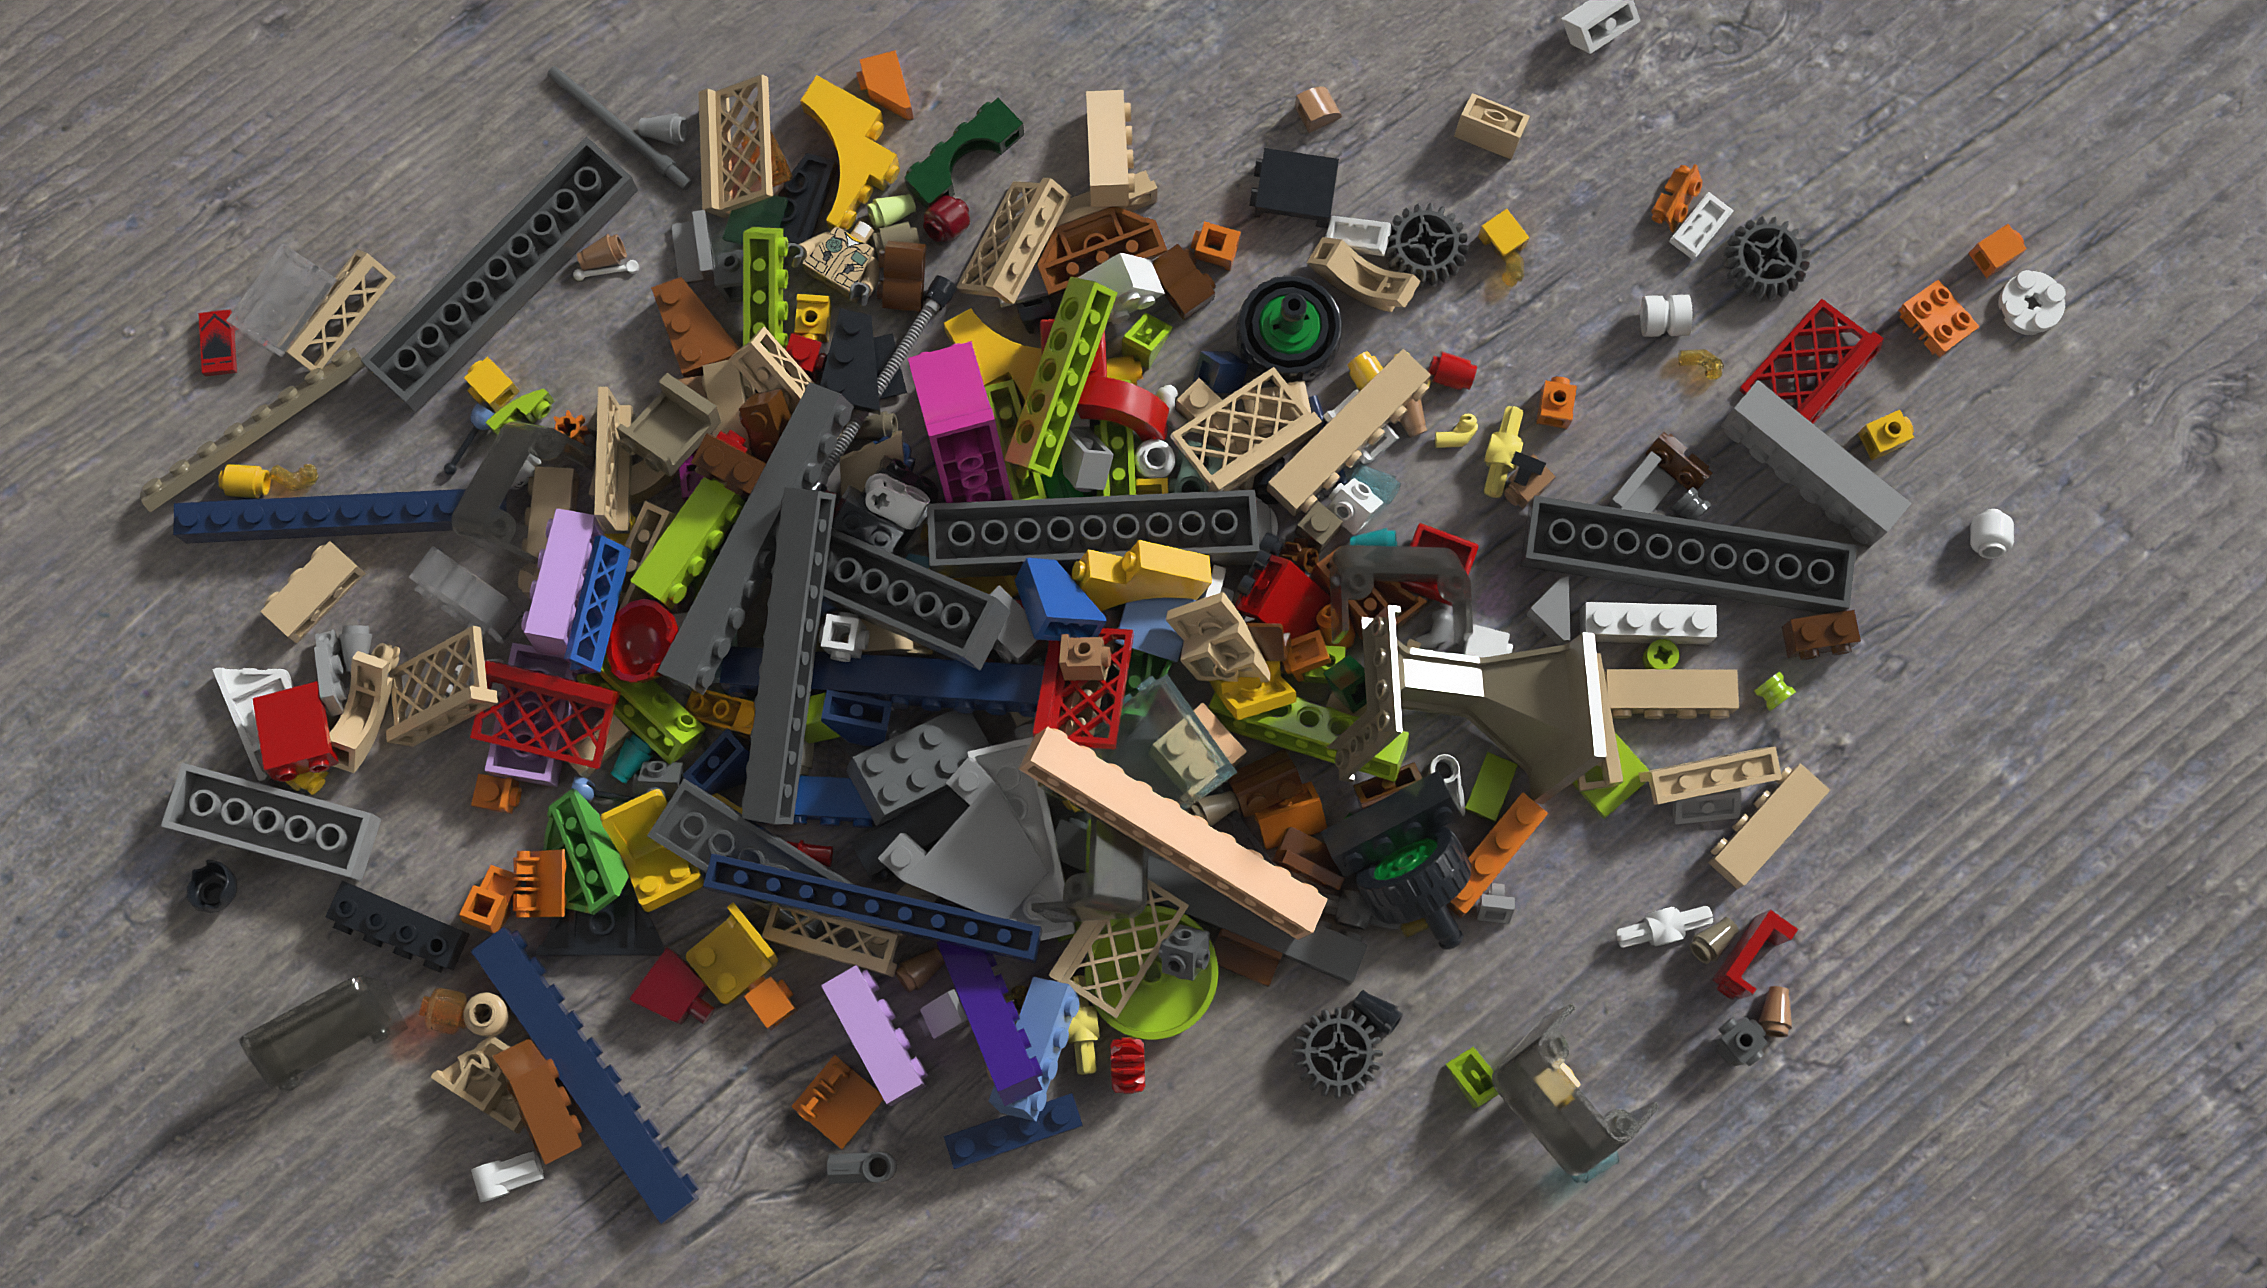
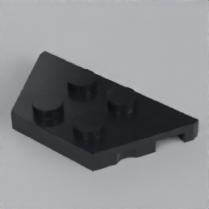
M622 889L616 899L594 915L565 908L564 917H554L552 920L551 928L542 945H539L536 955L661 956L666 948L649 912L644 911L640 905L635 890Z

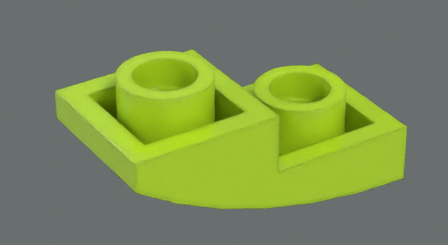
M544 388L536 390L505 405L485 423L502 439L506 434H512L519 427L523 416L532 424L537 419L545 418L551 411L552 404L555 401Z

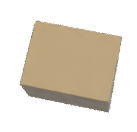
M1472 93L1460 116L1454 137L1512 160L1530 116Z

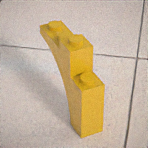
M816 75L800 101L804 113L813 118L828 134L839 156L840 181L838 193L833 208L826 219L829 231H832L835 227L849 230L856 220V211L860 204L867 203L873 192L872 185L884 191L888 183L893 184L900 172L898 157L894 152L872 141L878 140L884 129L881 110Z
M972 308L944 322L945 333L952 345L972 341L984 387L1013 379L1016 392L1023 404H1025L1042 357L1041 348L1024 346L1002 337L985 325L973 312Z
M1138 540L1131 550L1125 553L1124 557L1088 549L1082 558L1075 562L1072 569V579L1075 580L1077 585L1100 611L1124 603L1152 598H1186L1197 600L1212 584L1209 555Z

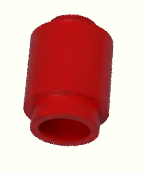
M1441 351L1439 357H1432L1428 372L1433 375L1432 382L1460 391L1462 388L1470 390L1476 375L1477 365L1471 364V360Z

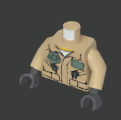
M859 221L851 234L839 227H835L831 232L821 233L799 245L795 243L788 244V254L786 257L793 258L791 267L797 268L800 261L804 260L802 264L806 274L847 297L849 301L857 303L859 298H861V306H866L868 296L878 286V260L876 259L874 248L867 244L873 235L872 233L875 231L864 222Z

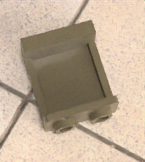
M666 373L659 381L662 392L628 428L620 424L616 429L620 437L619 444L626 452L631 455L638 454L644 458L645 463L655 472L661 470L671 477L700 446L706 433L711 434L721 423L716 405Z

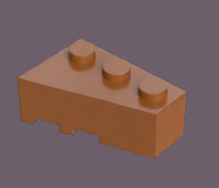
M682 277L651 287L684 378L703 376L702 365L729 360L740 349Z

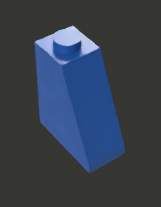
M1025 559L1014 581L1034 639L1061 641L1062 634H1068L1069 638L1098 637L1107 621L1104 614L1057 560Z

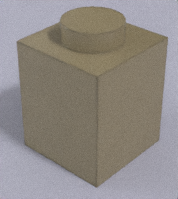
M1318 501L1298 523L1295 534L1302 539H1308V544L1315 545V549L1320 554L1339 533L1343 521Z

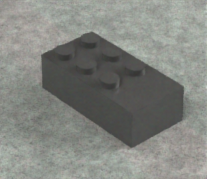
M953 709L852 757L845 770L876 826L948 789L950 786L946 784V781L969 758L967 752L990 747V744L972 713H960Z

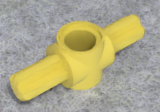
M1507 406L1505 408L1499 432H1494L1491 435L1484 462L1490 468L1484 487V494L1492 498H1500L1503 495L1508 472L1516 470L1517 467L1510 463L1515 451L1520 453L1522 451L1523 442L1518 437L1523 410L1515 406Z
M1072 976V981L1081 987L1086 986L1085 976ZM1078 994L1080 996L1079 1010L1076 1016L1072 1018L1068 1029V1043L1074 1044L1077 1073L1087 1075L1097 1071L1094 1041L1100 1038L1097 1010L1094 1006H1089V1000Z

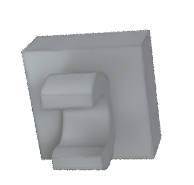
M1491 883V891L1489 890L1488 895H1481L1477 907V920L1510 923L1515 910V898L1504 896L1505 884Z

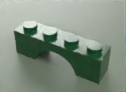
M999 97L992 103L986 102L978 109L977 116L968 123H961L954 130L951 138L945 143L942 141L936 144L931 149L930 156L921 163L919 161L914 163L907 170L904 177L906 188L926 209L942 196L953 197L955 195L951 175L955 164L965 154L975 150H990L1002 155L1024 136L1023 122Z

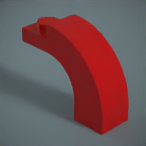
M1088 375L1076 407V412L1081 419L1107 420L1122 424L1136 432L1142 442L1149 439L1165 440L1167 438L1169 408L1159 397L1146 389L1122 380Z

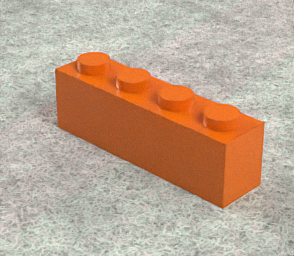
M1522 792L1468 857L1472 870L1470 879L1464 889L1452 901L1446 904L1447 907L1462 918L1548 815V812Z

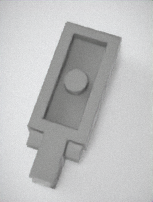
M332 629L328 632L315 634L316 647H314L320 698L329 714L333 717L344 714L342 700L347 699L343 682L339 680V675L343 674L342 662L340 657L336 655L342 647L335 630Z

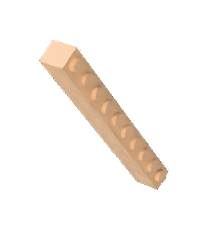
M1046 727L1035 735L1018 768L1019 770L1297 940L1314 932L1328 900L1320 895L1314 886L1299 882L1291 877L1288 870L1273 866L1265 861L1263 856L1257 851L1242 847L1236 843L1235 838L1231 835L1218 832L1208 826V822L1202 817L1187 813L1180 808L1176 801L1161 797L1153 792L1151 786L1145 782L1135 781L1124 774L1123 769L1119 766L1104 762L1096 757L1095 752L1090 748L1079 746L1070 741L1064 732Z

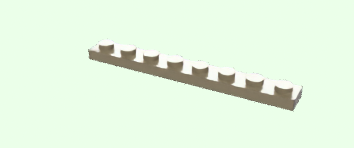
M355 348L349 351H340L331 359L332 363L323 369L316 368L305 376L304 382L295 388L290 386L281 391L277 396L278 399L270 405L263 404L257 407L251 413V417L242 424L237 422L229 426L224 431V436L215 442L208 441L198 448L196 455L187 461L182 459L176 462L169 469L170 472L162 478H153L142 487L143 491L139 493L142 504L151 513L366 367L361 361L362 357Z

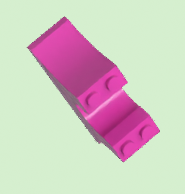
M972 341L963 344L956 343L947 348L932 352H922L917 356L909 357V366L946 503L1013 500L994 414L984 387Z

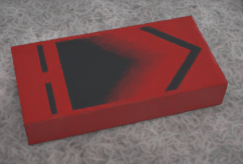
M230 309L198 313L202 374L206 377L237 373L234 313Z

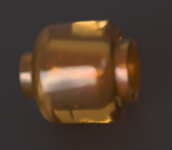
M442 987L436 988L430 997L424 996L419 1015L425 1017V1027L432 1031L450 1035L456 1034L460 1028L465 1029L466 1024L463 1012L467 1004V997L463 992Z

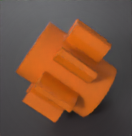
M567 410L566 416L560 418L553 417L556 424L555 428L549 429V433L551 436L558 437L554 442L557 448H561L565 444L569 451L573 453L574 447L579 445L586 447L585 435L591 433L587 426H582L586 421L582 414L575 419L571 412ZM570 427H574L575 430L570 432V436H566L565 433L570 431Z

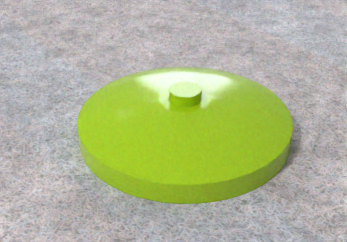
M1151 905L1132 908L1135 927L1155 923ZM1155 905L1158 922L1173 919L1178 911L1170 907ZM1128 910L1121 912L1110 920L1112 932L1131 928ZM1183 914L1178 922L1181 925L1203 930L1196 921L1186 914ZM1105 924L1099 935L1108 933L1107 924ZM1169 924L1160 926L1161 935H1163ZM1156 927L1137 931L1140 950L1155 947L1158 942ZM1132 932L1114 936L1117 955L1136 951ZM1109 937L1097 939L1093 943L1094 960L1113 956ZM1209 939V963L1204 970L1202 969L1193 981L1179 979L1176 976L1162 973V958L1159 957L1158 953L1117 1019L1093 1004L1095 1009L1113 1028L1131 1037L1157 1040L1184 1032L1204 1015L1216 992L1218 961L1211 940ZM1151 952L1141 954L1143 964L1145 963L1146 959L1148 958ZM1089 953L1087 954L1086 962L1090 961ZM1137 955L1118 959L1122 978L1138 974L1140 965ZM1114 960L1095 964L1099 983L1118 979ZM1091 965L1085 966L1086 986L1095 984ZM1132 981L1123 982L1125 992L1129 988ZM1114 984L1100 987L1103 1001L1116 1008L1122 999L1120 985ZM1096 988L1087 990L1098 997Z

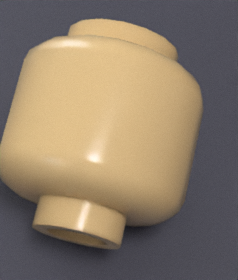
M489 992L473 996L467 1002L463 1012L467 1028L474 1034L484 1037L497 1036L503 1033L511 1020V1008L505 999Z

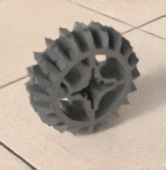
M1419 203L1414 206V213L1406 207L1402 212L1403 217L1398 215L1393 217L1392 222L1394 225H1391L1392 232L1388 236V248L1384 255L1385 258H1392L1388 263L1389 269L1399 267L1397 272L1414 274L1421 281L1419 284L1420 288L1424 287L1427 280H1429L1430 285L1434 288L1437 286L1438 278L1443 283H1447L1450 278L1449 274L1456 276L1459 272L1458 266H1463L1466 261L1463 255L1467 254L1469 249L1467 245L1463 244L1467 241L1468 235L1460 233L1464 226L1462 222L1453 224L1456 217L1454 213L1449 214L1447 217L1444 216V206L1440 207L1438 212L1432 211L1433 205L1431 203L1427 205L1426 210H1422ZM1429 226L1438 229L1442 233L1433 232ZM1416 227V237L1408 239L1407 243L1401 244L1400 239L1403 234L1409 229ZM1422 238L1426 246L1431 247L1429 252L1428 249H1426L1425 245L1421 244ZM1450 247L1451 253L1449 257L1435 265L1436 254L1443 252L1444 248ZM1409 258L1418 259L1422 265L1411 261Z
M1763 216L1759 217L1756 223L1751 219L1748 220L1744 225L1745 228L1739 226L1734 232L1735 236H1730L1728 239L1729 247H1726L1723 253L1728 258L1723 263L1724 268L1732 269L1727 274V279L1736 278L1738 280L1734 285L1735 289H1739L1742 286L1745 287V297L1755 292L1757 301H1761L1766 294L1770 302L1776 299L1777 294L1783 299L1787 297L1789 290L1792 292L1796 291L1799 287L1798 282H1803L1806 278L1804 271H1807L1810 267V262L1805 260L1809 257L1810 250L1801 249L1806 244V239L1796 238L1799 228L1793 229L1790 232L1787 229L1789 226L1788 221L1779 226L1777 225V218L1774 217L1767 224ZM1756 239L1771 240V242L1767 244H1762L1757 241L1755 243H1752L1750 241ZM1780 246L1785 250L1788 258L1782 254ZM1771 250L1772 252L1769 256L1771 260L1762 268V264L1765 261L1763 257ZM1745 260L1751 263L1753 272L1747 267ZM1766 274H1772V275H1775V276H1778V275L1783 276L1782 278H1779V279H1764V278H1762V277H1763L1764 275H1766Z
M1336 1007L1334 1009V1018H1330L1328 1010L1323 1009L1321 1011L1323 1021L1320 1022L1314 1014L1311 1015L1309 1019L1314 1027L1311 1029L1306 1024L1300 1026L1301 1031L1307 1034L1306 1038L1302 1036H1295L1294 1038L1296 1043L1303 1045L1302 1049L1292 1050V1055H1302L1303 1057L1302 1061L1294 1063V1068L1299 1069L1305 1066L1307 1072L1300 1076L1301 1081L1311 1076L1314 1081L1310 1084L1309 1089L1312 1091L1317 1088L1319 1083L1322 1084L1321 1096H1327L1329 1088H1334V1098L1339 1099L1341 1097V1088H1345L1347 1096L1351 1097L1354 1095L1353 1084L1360 1091H1364L1366 1087L1361 1079L1364 1077L1370 1082L1375 1080L1374 1075L1368 1072L1369 1068L1374 1070H1380L1381 1068L1379 1063L1372 1061V1057L1383 1056V1051L1372 1050V1045L1380 1043L1381 1039L1380 1037L1369 1039L1368 1034L1372 1033L1375 1027L1370 1025L1365 1030L1361 1027L1366 1020L1365 1016H1360L1356 1023L1352 1021L1354 1010L1349 1009L1346 1017L1341 1018V1008ZM1332 1026L1329 1045L1311 1047L1312 1040L1318 1031ZM1343 1026L1357 1034L1364 1048L1351 1047L1345 1042ZM1337 1036L1338 1044L1342 1046L1341 1049L1344 1048L1346 1052L1354 1053L1340 1058L1338 1070L1337 1062L1333 1060L1334 1057L1330 1058L1329 1054L1320 1053L1335 1048ZM1311 1058H1320L1328 1061L1331 1066L1332 1080L1322 1076L1315 1069ZM1364 1058L1358 1073L1352 1078L1342 1081V1072H1344L1346 1061Z

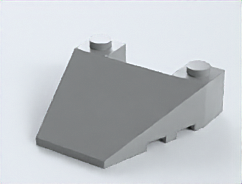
M967 758L946 781V784L970 805L968 809L928 853L909 835L900 833L878 859L906 883L979 913L1008 919L1049 872L1002 792L997 780L974 759Z

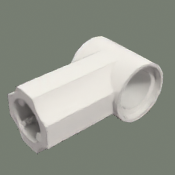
M536 1151L528 1152L503 1162L500 1160L471 1169L480 1203L509 1194L510 1190L544 1179L543 1167Z

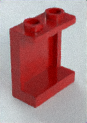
M1272 555L1263 572L1257 571L1253 578L1256 580V583L1248 597H1242L1236 609L1242 615L1256 619L1260 623L1282 624L1283 632L1290 633L1292 640L1314 632L1318 626L1316 620L1318 612L1326 605H1329L1333 599L1291 560Z
M317 681L252 698L264 771L272 779L282 782L291 781L297 775L307 772H324L330 766L339 764L338 756L332 750L325 705L320 698Z
M1771 909L1755 916L1713 977L1712 981L1718 984L1717 990L1732 1000L1735 997L1742 999L1753 995L1757 989L1742 978V974L1766 940L1775 946L1792 940L1798 929Z

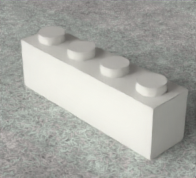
M1586 602L1580 609V634L1582 632L1594 633L1595 642L1652 643L1658 639H1667L1674 644L1709 645L1717 638L1716 605Z

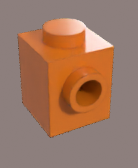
M762 976L747 987L750 992L744 996L769 1030H773L798 1011L790 1000V997L794 994L783 979L777 982L772 976L767 979Z

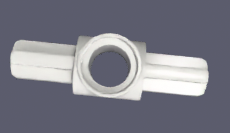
M1708 906L1679 912L1677 908L1670 907L1646 914L1642 923L1617 929L1616 938L1622 948L1648 941L1651 945L1657 947L1684 939L1686 931L1711 925L1713 923V915Z

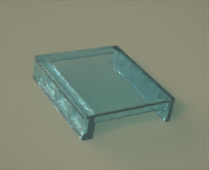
M1168 674L1157 680L1151 676L1136 687L1139 691L1137 695L1132 697L1131 694H1128L1124 697L1116 749H1090L1095 752L1096 757L1106 763L1119 766L1123 769L1124 774L1135 781L1145 782L1151 786L1153 792L1163 798L1176 801L1180 808L1186 811L1235 775L1237 771ZM1102 722L1095 727L1093 736L1108 738L1110 728ZM1129 836L1124 838L1130 849L1140 844Z

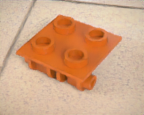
M1939 280L1906 301L1898 309L1902 314L1900 318L1904 320L1910 329L1918 324L1912 331L1914 334L1920 329L1924 331L1918 339L1921 341L1928 336L1929 338L1923 344L1930 350L1932 355L1936 354L1939 358L1979 328V325L1972 319L1971 315L1965 311Z
M565 849L517 851V857L513 858L514 874H526V877H514L513 881H526V887H513V891H526V894H513V911H516V917H564L567 902L565 894V873L567 870Z
M834 1055L791 1107L840 1149H843L884 1099L879 1091Z

